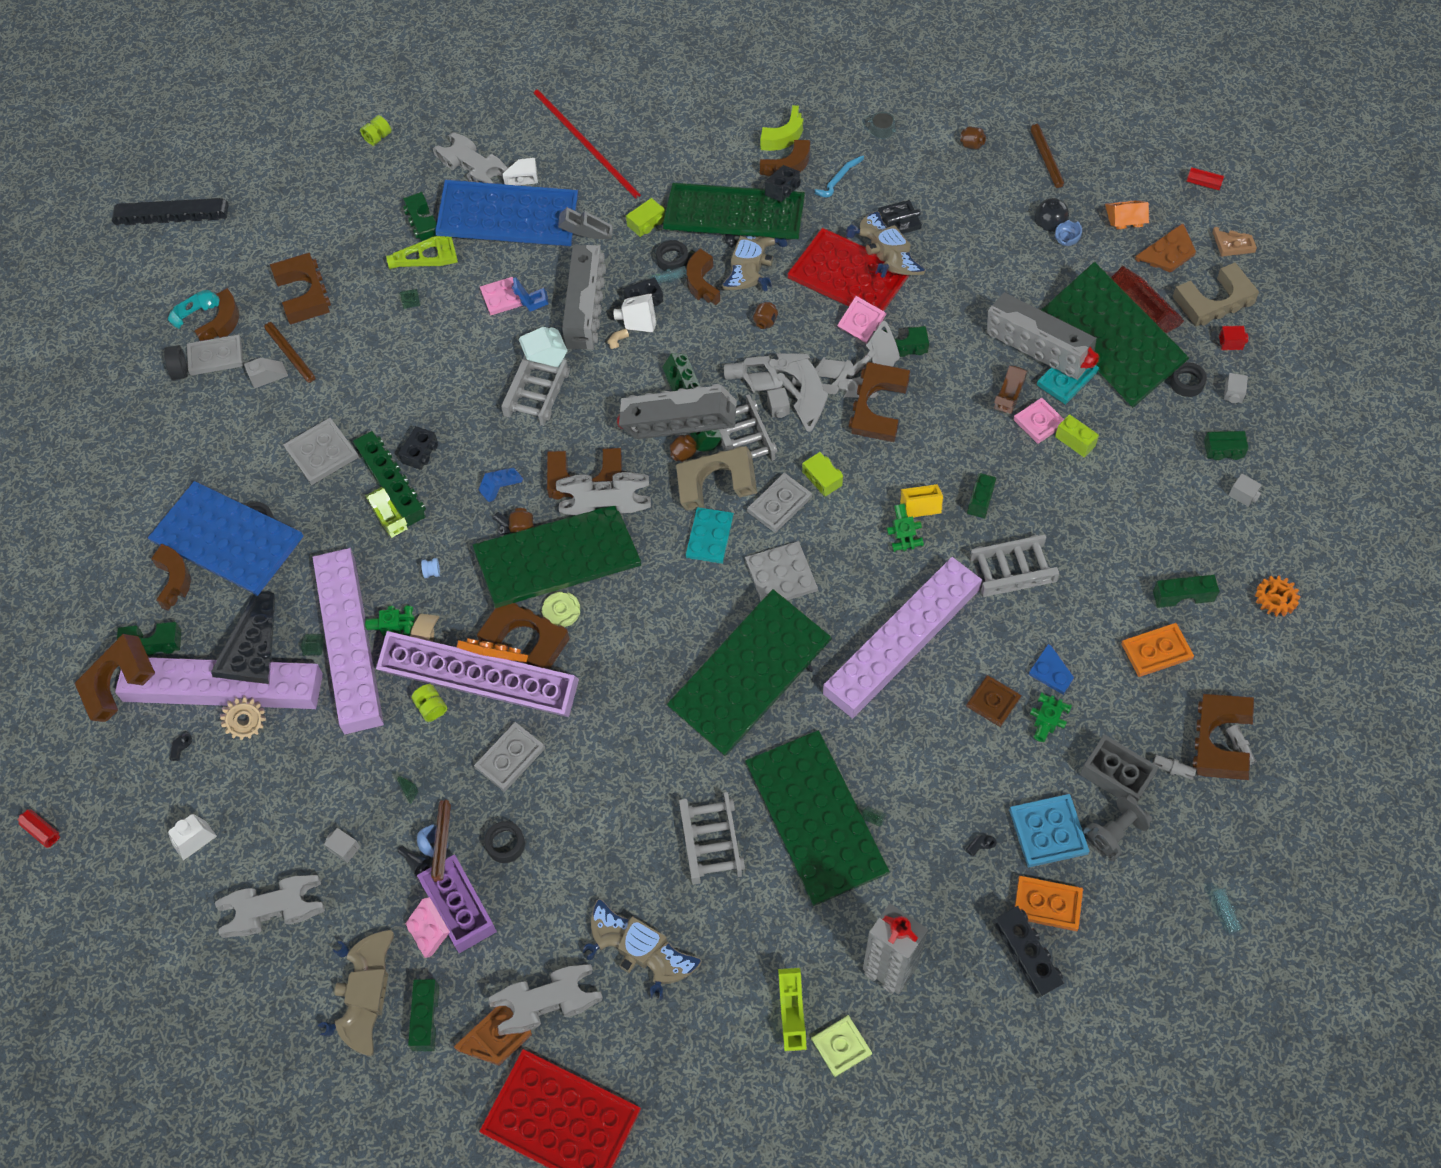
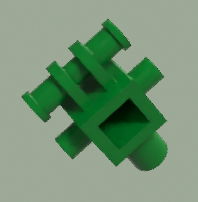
M905 504L895 505L896 520L892 521V527H887L888 535L895 534V538L900 539L899 543H892L893 552L898 550L907 551V548L913 550L915 547L924 546L922 537L913 540V536L917 535L916 529L922 528L921 521L914 522L913 516L908 517Z
M388 606L387 610L379 611V618L366 619V630H380L382 636H386L387 631L402 634V630H404L403 635L411 636L414 626L413 607L405 606L404 614H401L399 609H395L394 606Z
M1041 692L1038 702H1043L1041 710L1033 707L1030 715L1037 717L1034 726L1038 728L1034 739L1039 742H1045L1049 732L1054 733L1056 726L1065 728L1067 721L1060 719L1062 711L1069 714L1072 707L1071 704L1064 703L1063 699L1055 700V696L1052 695L1050 697Z

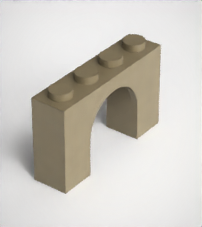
M1236 262L1221 268L1217 277L1229 294V298L1225 300L1214 301L1204 297L1192 281L1176 286L1173 298L1195 327L1201 324L1203 326L1207 325L1213 319H1221L1230 312L1236 313L1240 308L1244 306L1250 307L1256 302L1259 291Z
M739 446L733 450L720 451L714 455L702 456L699 459L686 460L676 464L680 503L686 511L697 509V507H704L703 482L715 470L726 469L731 471L733 488L739 498L757 493L753 458L747 446Z

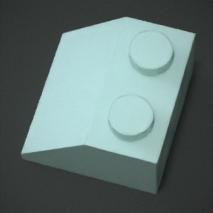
M541 327L519 338L526 359L559 367L567 352L563 339L555 328Z

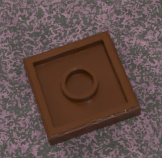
M987 675L966 707L1001 728L1022 695Z

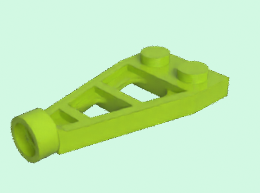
M434 236L397 251L393 255L386 256L389 269L411 266H443L458 263L452 237ZM430 247H436L438 256L427 258L423 256V251ZM419 253V259H406V256L409 254Z

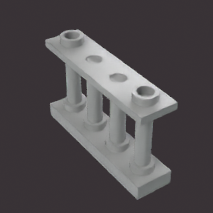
M524 355L501 406L503 415L511 417L513 412L519 411L539 416L540 425L544 426L546 420L549 421L551 418V408L564 378L569 376L570 368H568L567 360L563 359L560 367H554L527 360ZM538 369L557 375L554 381L530 376L531 370ZM532 383L549 387L550 391L548 395L524 390L525 384ZM526 397L542 401L544 404L542 409L518 404L517 401L519 398Z
M750 394L746 395V405L737 407L736 415L749 411L752 419L735 424V428L719 429L722 436L720 440L724 451H729L762 439L765 447L751 451L752 458L769 454L773 461L775 460L777 447L774 442L771 443L757 412L758 406L756 401H752ZM756 425L759 432L737 440L730 439L729 437L732 432Z
M1033 535L1026 539L987 547L979 546L972 549L970 561H979L985 579L981 587L982 596L987 597L1057 582L1059 576L1058 568L1048 567L1041 549L1045 544L1046 535ZM1034 549L1040 571L1032 572L1029 570L1023 553L1024 550ZM1015 552L1022 574L1011 575L1004 556L1005 554ZM997 556L1004 578L996 580L992 578L986 558Z
M728 792L724 793L725 802L692 807V805L688 806L687 799L679 800L692 885L700 884V877L704 876V874L736 869L737 876L742 877V870L745 869L744 858L739 857L731 813V811H735L734 801L729 799ZM726 810L728 818L726 822L702 826L691 825L690 818H694V815ZM730 830L731 841L702 846L694 844L693 837H697L699 834ZM733 849L734 861L703 866L697 863V857H700V854Z

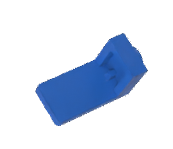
M517 277L513 278V292L516 296L520 297L522 305L526 306L530 312L549 304L547 292L544 288L528 294Z
M515 468L485 473L478 490L488 502L495 500L500 487L521 483L523 478Z

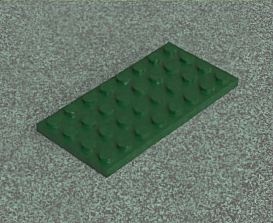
M672 183L663 229L799 239L805 192L793 191L789 197L780 202L765 196V189Z
M1095 261L1041 310L1096 337L1095 352L1099 355V360L1096 364L1099 367L1098 372L1132 408L1189 359L1182 349Z
M616 506L600 508L472 545L495 608L641 566V559Z
M772 589L667 703V706L726 756L832 640V637Z
M819 730L745 760L813 906L890 874Z

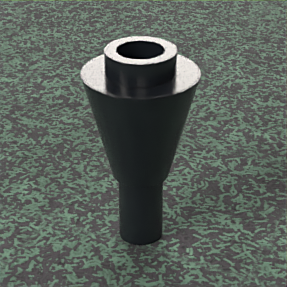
M404 846L399 847L398 853L405 858L415 876L430 868L431 861L410 852Z

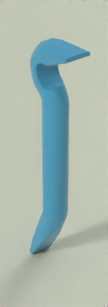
M864 156L847 162L827 184L828 191L815 189V194L825 198L832 196L834 192L833 187L850 168L863 161Z

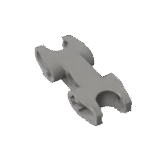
M457 133L448 135L450 142L453 144L451 147L444 148L438 145L433 148L434 155L451 170L460 166L464 170L470 171L467 173V178L470 182L493 183L490 179L491 177H503V173L508 169L495 155L490 154L484 158L475 152L477 150L475 144L467 137Z
M621 472L613 475V481L592 482V477L589 475H574L556 481L557 491L570 493L574 497L560 502L559 512L579 515L593 511L595 507L616 506L620 513H633L650 508L651 498L637 495L634 492L636 489L649 485V476L639 473Z
M318 875L293 876L279 881L280 890L257 896L256 889L248 888L235 891L217 900L215 906L219 911L235 909L236 911L233 921L218 929L219 935L222 938L259 933L262 931L261 922L270 920V917L277 916V918L284 916L285 924H294L323 913L325 906L322 902H304V894L307 890L321 884L320 877Z
M591 964L568 966L556 970L550 975L553 983L532 990L529 989L528 983L524 981L510 985L489 997L490 1007L507 1006L511 1008L514 1014L512 1018L498 1025L499 1035L523 1033L532 1030L541 1024L540 1015L561 1008L564 1017H570L582 1013L594 1004L601 1002L603 998L601 992L585 993L578 987V981L592 974Z

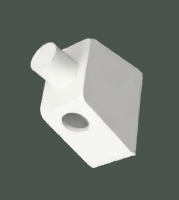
M652 294L625 299L622 309H614V319H624L625 328L628 330L653 332L656 326Z
M194 814L184 820H179L168 831L173 847L183 860L217 837L208 823Z

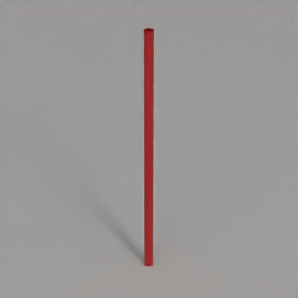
M538 89L534 91V95L635 199H637V196H641Z

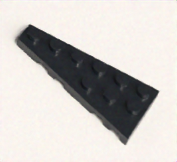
M261 591L258 596L253 595L211 671L212 677L270 684L275 612L274 593Z

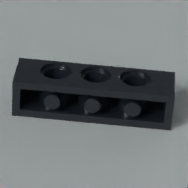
M1016 906L993 919L992 923L1035 996L1039 998L1064 984L1062 981L1063 975L1057 967L1053 966L1049 951L1045 947L1043 948L1039 942V934L1027 922L1028 916L1026 912L1020 909L1019 906ZM1014 926H1018L1022 930L1021 937L1014 934ZM1026 945L1032 947L1034 951L1033 956L1026 954ZM1037 965L1044 967V976L1037 973Z

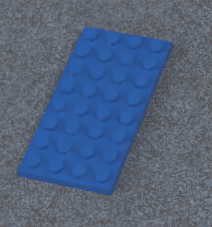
M445 180L436 226V236L571 246L573 233L559 228L558 223L559 215L566 207L576 211L578 190Z
M194 481L149 535L148 539L159 546L163 544L174 549L182 558L258 596L304 535L290 526Z

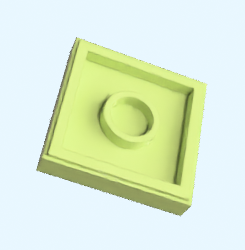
M849 1015L811 1037L834 1077L872 1055L871 1050Z

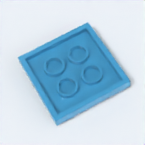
M1070 794L1010 807L1009 811L1028 868L1089 854L1090 851Z

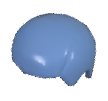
M1067 220L1057 226L1055 238L1063 246L1075 245L1081 238L1082 227L1078 221L1074 223Z
M434 824L424 827L417 835V844L420 851L430 857H433L434 852L433 847L430 845L432 842L435 843L436 825Z

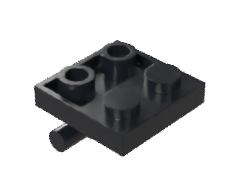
M910 200L878 208L884 224L887 227L895 225L902 234L919 230L922 227L918 218L921 215L920 210H914Z

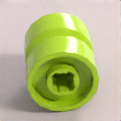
M377 115L370 123H367L360 129V133L366 142L375 146L381 141V138H385L391 133V127L382 116Z
M432 684L421 686L411 696L412 701L427 722L434 721L447 711L446 704L439 697V693Z

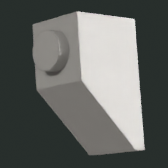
M258 358L244 364L254 389L288 376L283 362Z

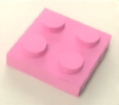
M513 277L480 286L490 316L523 306L520 297L516 296L513 292Z
M856 296L837 326L867 344L873 336V331L877 330L887 314Z
M1040 398L1014 416V421L1037 444L1055 433L1058 425L1064 420L1043 398Z
M430 897L422 899L405 923L425 958L432 956L450 933Z

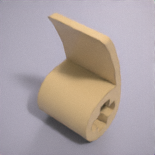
M420 614L412 628L410 637L433 642L434 626L439 616Z

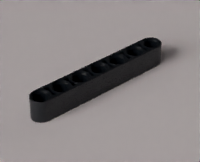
M223 198L120 203L114 206L112 222L119 226V224L136 225V223L152 224L153 222L169 223L174 221L176 223L189 220L191 222L226 220L229 203Z

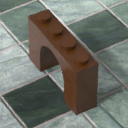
M310 252L270 264L278 287L295 281H306L312 284L309 291L304 295L282 302L290 325L330 313L328 306H331L329 297L324 296L327 291L324 283L320 284V281H323L320 270L316 271L319 267L316 258L312 259Z
M867 362L866 368H863L861 373L863 382L858 385L857 389L859 399L858 401L855 400L853 405L855 415L850 418L849 422L851 434L895 442L899 420L874 414L868 408L867 400L873 393L880 390L906 394L910 370Z
M621 448L603 449V467L598 476L592 479V482L613 481V475L622 472ZM566 451L547 452V491L549 498L556 500L563 497L573 498L574 496L570 493L560 492L556 489V481L571 477L568 474Z
M516 603L495 608L477 634L479 643L487 641L494 643L493 646H495L497 643L501 644L507 634L513 629L519 627L532 628L539 633L540 638L527 658V664L550 670L570 639L567 629L562 625L557 626L551 623L546 617L540 618L527 608L525 610L520 608Z
M122 634L74 683L91 721L106 722L118 711L110 691V680L118 666H120L128 684L143 686L155 674L138 636Z
M1203 694V701L1198 703V713H1201V719H1197L1196 731H1200L1199 738H1195V750H1198V756L1193 758V767L1197 768V775L1249 780L1250 753L1221 750L1211 742L1209 737L1216 727L1225 723L1253 725L1254 697Z

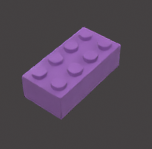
M455 854L445 860L444 878L442 881H433V878H431L432 867L417 875L425 892L432 900L450 931L448 935L458 953L465 951L497 932Z

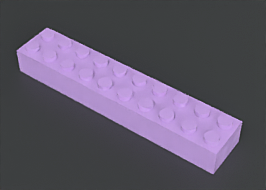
M348 548L314 556L313 563L339 726L344 735L382 726L384 723L368 631L365 626L366 620L354 555L351 549Z
M951 557L824 684L823 695L853 719L980 590L982 579Z
M389 631L386 633L376 667L377 670L383 673L565 717L570 715L579 681L574 675L511 660L483 656L456 647Z
M149 658L155 674L141 686L128 684L121 670L115 693L123 702L228 706V700L233 702L236 696L238 699H241L245 695L246 699L253 697L254 703L260 702V707L316 709L323 673L318 664L271 662L270 684L212 677L211 671L217 660Z

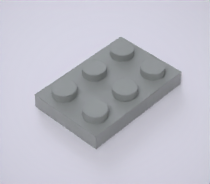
M240 335L187 344L188 372L191 376L243 366Z
M783 473L747 508V512L776 533L812 498V493L786 473Z
M515 722L480 758L474 767L505 792L545 750V745Z

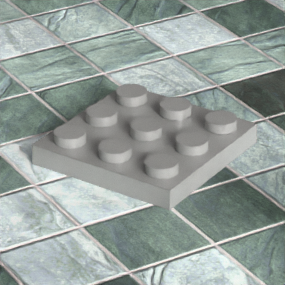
M331 418L283 444L287 453L311 485L359 458L357 452Z
M799 541L745 557L761 601L772 589L786 600L818 591Z

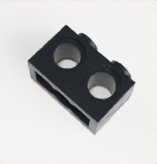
M785 165L781 166L765 181V196L780 202L785 200L795 189L799 188L801 184L800 171Z
M655 277L623 288L624 299L652 294L654 307L664 302L663 291Z
M415 426L399 453L402 464L422 470L423 466L429 463L432 451H435L438 447L435 432Z

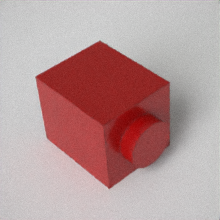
M1222 326L1219 334L1221 350H1243L1245 344L1248 343V333H1245L1244 326Z

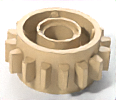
M245 695L241 699H238L236 696L233 702L228 700V706L222 707V711L225 714L220 715V719L225 720L221 722V726L226 727L225 733L231 732L232 738L239 736L240 740H243L244 737L250 739L254 733L258 735V729L264 727L261 721H266L265 716L262 715L265 713L264 708H260L261 703H254L253 697L246 699ZM241 714L249 716L245 721H239L237 718Z

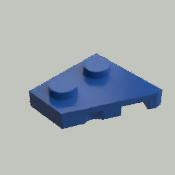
M1049 644L1029 672L1031 677L1064 695L1074 679L1071 672Z

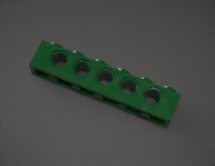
M671 353L662 368L672 392L679 389H695V387L700 386L687 354ZM719 429L690 433L696 442L697 451H712L722 439Z
M371 431L353 440L357 452L378 485L385 489L397 512L406 520V526L409 527L426 518L424 513L426 508L423 502L416 499L418 497L413 487L409 488V481L405 474L401 475L399 473L401 469L396 461L392 462L391 458L393 457L388 448H383L384 443L381 437H376L374 432Z

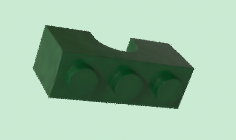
M420 192L403 198L405 205L402 207L405 215L410 216L407 217L410 226L415 227L413 232L416 239L419 238L422 242L436 236L437 223L433 215L423 217L430 214L423 193Z
M926 326L908 328L906 339H895L900 357L928 353L929 339Z
M1215 574L1159 580L1153 589L1157 608L1176 606L1178 602L1188 598H1194L1195 604L1215 602L1220 592Z
M177 622L158 623L154 635L149 638H143V633L138 626L118 627L117 640L122 634L138 636L147 656L158 652L171 654L174 651L180 650L182 630Z
M435 979L413 980L408 1046L413 1052L435 1051L436 1028L434 1025L435 1007H438L439 984Z

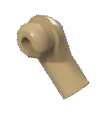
M627 329L614 332L607 341L611 349L619 347L618 340L629 337Z

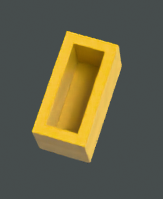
M938 484L901 489L900 504H905L908 517L913 516L914 518L942 513L943 494Z

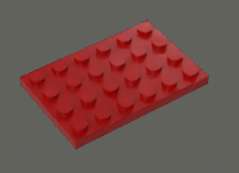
M824 228L819 231L788 272L789 279L846 306H850L857 296L882 311H885L910 275L898 274L888 270L885 277H881V273L875 274L878 265L884 264L886 261H881L876 254L869 255L866 247Z
M523 1049L479 1132L546 1168H613L638 1118L641 1108Z

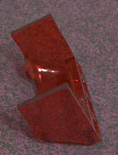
M1122 265L1111 277L1166 334L1179 327L1185 321L1141 276Z

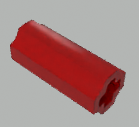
M1191 167L1186 182L1220 190L1224 176Z
M26 810L19 816V825L46 848L51 847L59 840V832L33 810Z

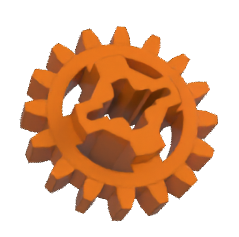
M1270 576L1268 580L1263 579L1261 584L1258 585L1257 592L1255 593V597H1258L1256 603H1262L1260 609L1266 608L1268 615L1274 612L1275 617L1279 613L1284 617L1287 612L1291 614L1298 606L1300 596L1297 593L1299 589H1293L1295 583H1287L1288 578H1285L1283 581L1280 576H1277L1276 579Z

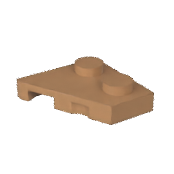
M1218 227L1213 228L1212 233L1221 257L1256 252L1257 247L1252 235L1240 234L1231 230L1229 233L1219 231Z

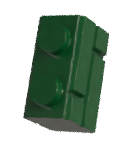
M1207 432L1204 439L1207 459L1222 460L1224 458H1232L1233 460L1245 458L1248 451L1246 432Z
M978 473L967 514L986 518L996 477Z

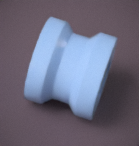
M433 558L431 561L422 560L424 578H429L433 575L440 577L438 558Z

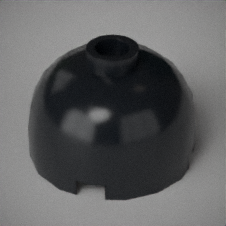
M1049 198L1042 201L1035 212L1036 224L1045 231L1055 232L1059 224L1069 220L1067 205L1057 198Z

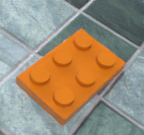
M1177 623L1123 640L1121 643L1138 677L1192 660L1194 657Z
M467 638V641L458 640L457 648L483 656L527 662L528 655L522 654L521 649L509 647L508 650L507 645L497 643L493 646L494 643L482 641L478 644L479 640Z
M1019 876L1015 907L1019 906L1020 909L1026 912L1028 916L1027 922L1078 931L1083 888Z

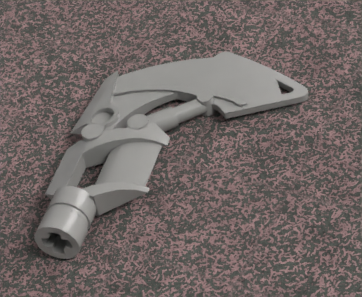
M886 321L881 322L867 343L866 347L870 350L868 354L854 366L850 360L844 362L828 360L823 357L822 361L815 368L816 372L820 377L837 378L832 385L822 383L825 392L836 394L840 390L846 391L844 397H859L857 389L858 385L862 384L863 379H861V376L854 379H846L847 377L853 378L871 359L872 363L894 366L895 362L900 359L895 339ZM883 327H885L887 333L884 332V331L881 330V329H882ZM793 376L792 384L802 386L799 380ZM875 392L869 398H875L879 393Z
M776 353L779 358L777 360L770 359L769 356L746 358L741 363L724 365L726 380L744 378L753 393L761 390L779 389L784 386L798 400L794 408L805 429L808 432L813 430L824 409L828 393L824 391L818 373L808 360L811 359L808 354ZM765 366L769 372L748 374L747 367ZM778 371L786 372L797 378L802 384L801 392L794 387L783 373L778 374ZM813 420L811 426H808L807 423Z

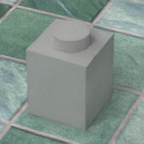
M1229 373L1225 383L1224 400L1231 403H1242L1246 395L1248 376Z
M785 387L768 390L767 401L772 418H782L789 415L790 404Z
M1241 474L1228 496L1249 507L1252 501L1256 503L1261 496L1259 490L1262 485Z
M338 828L327 836L324 843L328 851L346 863L351 860L360 848L355 839Z

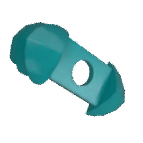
M210 290L197 292L176 305L170 311L168 321L180 329L181 325H183V318L201 307L206 311L208 308L212 309L218 306L219 297ZM190 302H193L192 308L186 310V306Z

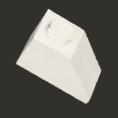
M535 158L518 159L503 173L504 184L525 185L538 183Z

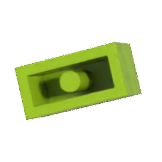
M650 198L626 215L627 226L639 237L648 234L655 226L661 225L664 222L665 209L654 199Z
M1069 414L1058 425L1055 437L1085 458L1096 446L1099 434Z
M821 452L802 463V473L824 497L842 486V472L839 469H835L827 456L824 457Z

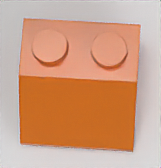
M1136 200L1105 204L1110 224L1115 226L1116 229H1126L1127 225L1143 227L1144 223H1149L1148 202Z

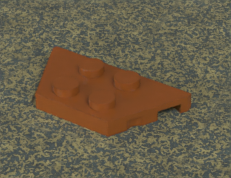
M1181 224L1136 255L1135 260L1137 262L1141 260L1150 263V266L1172 272L1195 256L1196 250L1184 224Z
M498 1006L463 1037L454 1048L458 1052L500 1066L532 1035V1032L529 1030L523 1033L499 1035L498 1025L512 1018L514 1014L511 1008Z

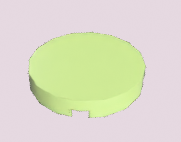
M556 592L545 599L542 614L551 623L567 627L578 619L580 604L573 594Z

